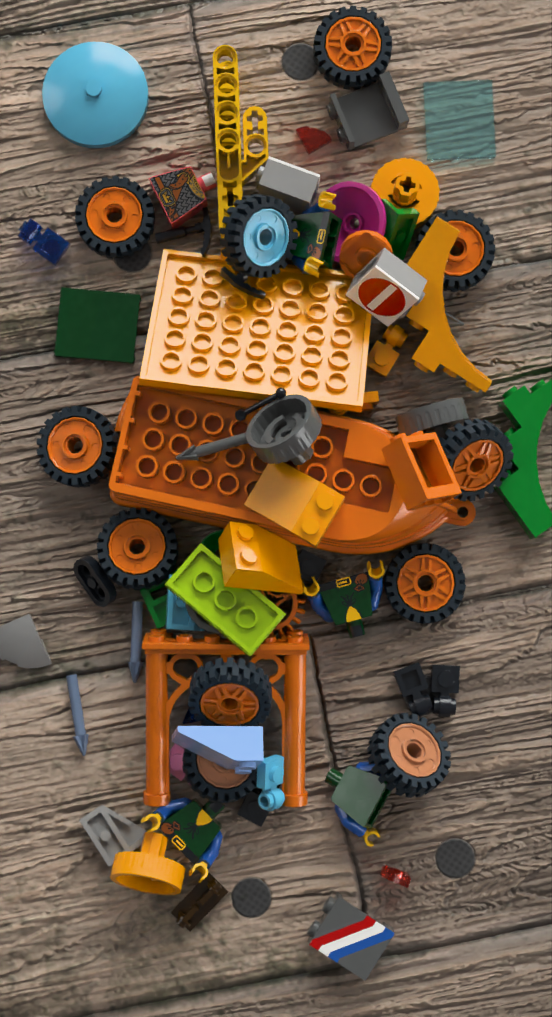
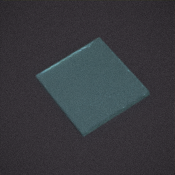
M492 80L424 82L427 161L496 158Z

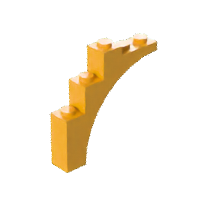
M437 216L407 263L409 267L427 280L423 289L425 296L417 306L413 305L406 315L410 318L408 323L420 331L424 328L429 330L413 354L412 359L415 360L414 365L426 373L429 370L435 372L439 364L444 366L442 370L451 377L456 378L459 375L466 380L465 385L477 393L480 389L486 393L492 384V380L479 371L461 351L451 333L445 314L443 297L445 268L450 251L460 230Z

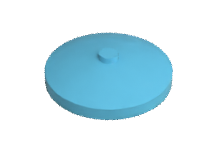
M86 42L67 49L54 60L43 82L42 100L50 123L62 137L82 147L105 148L124 141L138 129L146 115L149 92L142 68L128 52L118 46L105 42Z

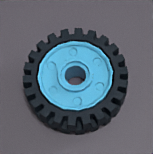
M260 194L245 195L242 197V200L234 202L235 207H229L227 213L230 217L224 216L222 220L226 224V228L220 227V234L225 235V238L219 239L220 245L226 248L222 249L221 252L223 256L228 257L225 260L227 264L231 265L233 270L241 274L259 278L272 277V274L280 273L279 268L284 269L288 265L285 260H291L293 257L290 249L296 250L297 244L292 243L293 239H298V233L293 232V229L298 228L297 222L292 221L295 216L293 212L288 211L290 207L283 203L281 199Z

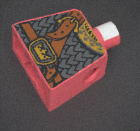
M189 166L149 178L150 185L172 229L178 228L202 211L203 208L207 207V198L204 193L217 187L211 172L196 178L192 168Z

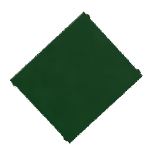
M61 287L54 356L134 364L141 295Z

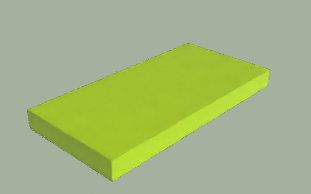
M202 543L198 545L164 584L167 589L249 658L286 616L285 612L258 590L224 587L221 559Z

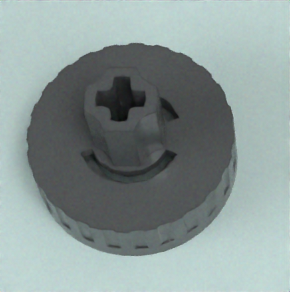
M298 394L287 395L284 398H278L270 402L252 418L246 430V440L263 462L279 464L291 460L294 465H302L312 457L314 451L311 445L320 433L322 420L307 397Z
M453 398L432 403L395 417L399 434L405 433L406 436H409L418 431H423L424 434L436 432L438 439L440 437L446 439L448 436L445 432L448 428L453 427L457 423H464V420L469 419L463 398Z

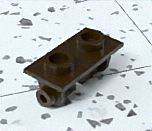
M208 873L207 877L198 883L171 911V914L177 918L176 922L180 927H186L191 932L229 891Z

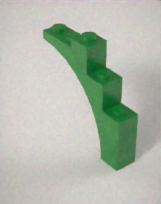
M543 379L530 388L531 394L525 385L518 390L514 386L502 395L504 400L499 404L517 431L515 432L511 428L504 433L513 447L511 451L514 453V456L510 461L513 463L511 468L514 470V473L510 469L507 470L509 473L507 478L501 477L500 481L502 484L500 487L495 485L493 488L530 539L538 537L552 526V512L546 504L539 484L537 470L538 438L543 420L552 404V379L547 383Z

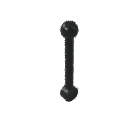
M278 388L276 393L245 410L239 409L235 413V418L243 421L249 413L277 398H284L286 390Z

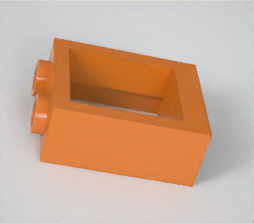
M418 431L409 436L401 433L390 439L391 443L381 449L407 511L442 505L462 493L436 432L424 434L423 431ZM411 449H416L432 487L427 488Z

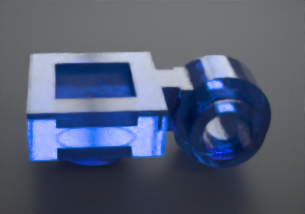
M31 218L28 222L24 221L18 229L20 233L17 236L29 245L35 242L36 244L32 248L33 251L56 266L71 244L50 228H47L42 235L41 230L43 227Z

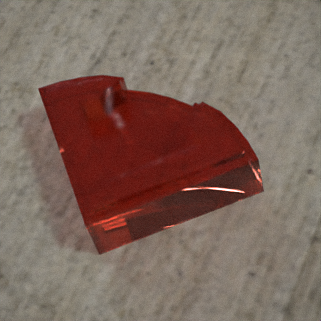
M309 126L296 129V134L308 155L332 142L331 137L323 130L321 131Z
M388 865L382 866L380 872L382 877L406 888L409 887L411 877L407 872Z

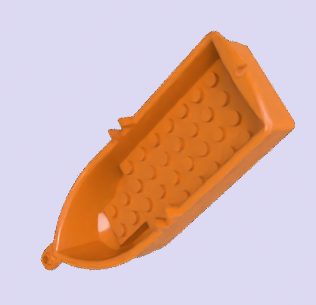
M136 376L133 379L130 392L121 408L114 429L115 432L120 433L112 471L109 470L110 498L115 504L129 508L136 507L138 510L147 508L148 512L153 510L161 515L220 528H226L230 521L256 524L290 543L316 548L244 505L268 463L259 459L249 443L199 457V461L176 460V456L193 444L197 447L245 433L252 418L264 406L249 413L243 421L237 420L235 413L239 409L245 410L261 400L139 385L140 376ZM316 410L322 420V427L317 439L311 445L314 451L311 459H308L302 465H294L291 460L284 462L345 496V501L316 549L354 555L383 553L412 544L429 535L444 523L467 526L473 522L476 516L474 505L468 500L460 501L458 498H452L442 505L407 511L381 450L391 443L390 439L396 436V434L359 419ZM411 449L427 488L432 487L416 449ZM458 509H465L467 516L460 517L457 514Z

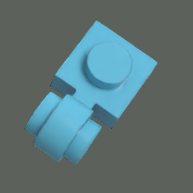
M277 754L264 758V761L257 767V788L262 789L258 797V804L266 811L280 808L285 801L283 791L277 788V785L283 783L284 757Z

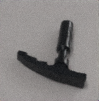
M203 208L202 223L197 222L194 223V226H182L155 233L157 244L183 238L190 233L197 232L198 234L204 232L205 240L203 241L201 254L205 257L209 250L212 236L208 208Z
M225 266L221 268L220 275L235 288L253 297L265 299L266 293L264 291H259L248 283H244L248 279V275L239 272L236 275Z

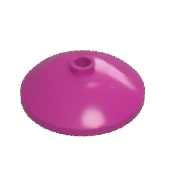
M346 181L335 184L326 190V192L336 194L332 201V204L336 205V209L329 212L342 219L334 261L339 262L341 245L347 236L354 232L370 230L384 236L386 230V211L381 198L372 188L359 182ZM358 219L359 226L355 228L354 223Z

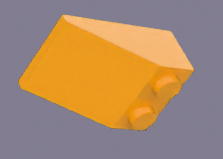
M281 462L279 464L267 465L244 505L317 548L345 501V496L288 464Z
M231 521L228 523L218 539L224 587L294 594L303 593L296 545L256 524Z

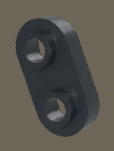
M84 556L77 560L73 566L74 574L91 600L99 607H105L114 602L117 596L116 588L99 562L91 556Z

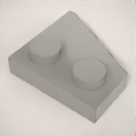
M100 805L79 819L108 867L113 865L115 854L118 852L133 851L141 846L144 833L147 832V830L104 805Z

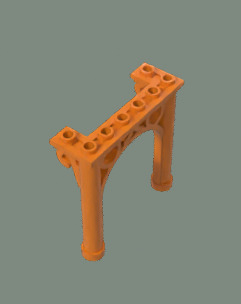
M154 628L150 632H146L142 649H145L146 790L143 791V803L147 806H165L171 801L170 714L176 700L190 687L193 676L191 675L189 678L178 674L174 669V663L179 659H192L199 668L201 665L204 667L203 660L199 654L220 655L219 658H222L223 662H227V657H232V655H246L227 638H220L218 634L204 635V638H193L191 634H178L176 638H173V633H167V629ZM294 629L293 632L287 630V633H284L285 636H281V639H276L275 635H269L254 652L249 662L255 664L261 659H271L278 664V670L275 674L269 676V682H271L272 698L278 705L282 717L284 776L281 790L285 795L283 806L302 807L308 804V792L305 790L307 650H310L308 633H303V630ZM168 654H173L170 660H168ZM168 674L173 680L180 683L169 699ZM283 674L284 699L282 698L278 690L272 685L273 683L278 681Z

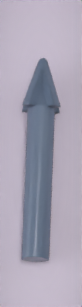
M132 601L131 654L128 665L134 683L137 682L144 663L141 662L143 602Z
M77 674L68 675L66 679L75 730L73 738L81 754L85 756L89 734H86Z

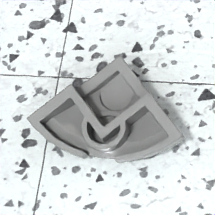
M31 614L0 626L1 660H7L22 668H39L52 664Z

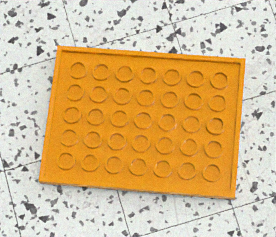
M163 249L139 385L263 400L276 393L278 388H284L286 396L293 394L303 395L309 399L313 407L362 412L372 314L346 296L353 279L348 277L344 271L318 268L317 273H319V277L303 274L295 265L288 264L284 269L279 268L280 273L272 274V277L259 278L248 276L244 283H248L251 287L266 293L265 299H260L235 288L220 275L221 268L224 266L234 273L221 256L206 254L203 257L201 253Z

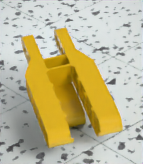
M221 45L213 52L219 229L220 227L226 228V224L222 220L224 216L230 217L227 213L229 207H235L234 202L242 200L243 186L257 175L260 166L265 167L268 160L267 116L265 111L257 106L249 107L243 114L244 160H242L237 52L230 45ZM223 56H229L233 60L232 62L226 60L220 64L218 63V60ZM252 117H257L258 134H253ZM254 143H259L262 145L263 150L259 154H253L248 148ZM228 194H233V206H228ZM220 234L221 239L225 238V235Z

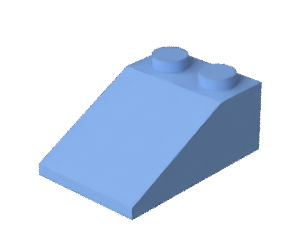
M177 726L172 735V742L227 770L234 769L235 774L252 773L251 770H255L264 761L263 726Z

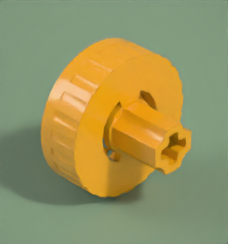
M411 158L394 159L384 164L375 174L370 187L381 199H387L397 209L415 208L420 213L415 229L423 226L432 217L439 201L440 189L435 174L427 165ZM404 185L409 186V192H404ZM392 198H393V200H394L397 204H399V205H401V206H408V205H411V204H413V205H412V206H409V207H399V206H397V205L392 201Z
M145 832L140 852L123 851L115 854L110 879L118 885L144 893L177 895L181 893L186 869L180 863L164 857L168 837L156 832Z

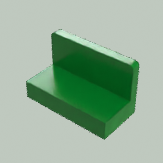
M381 199L386 211L384 237L392 246L393 254L400 260H404L420 213L415 208L397 209L387 199Z

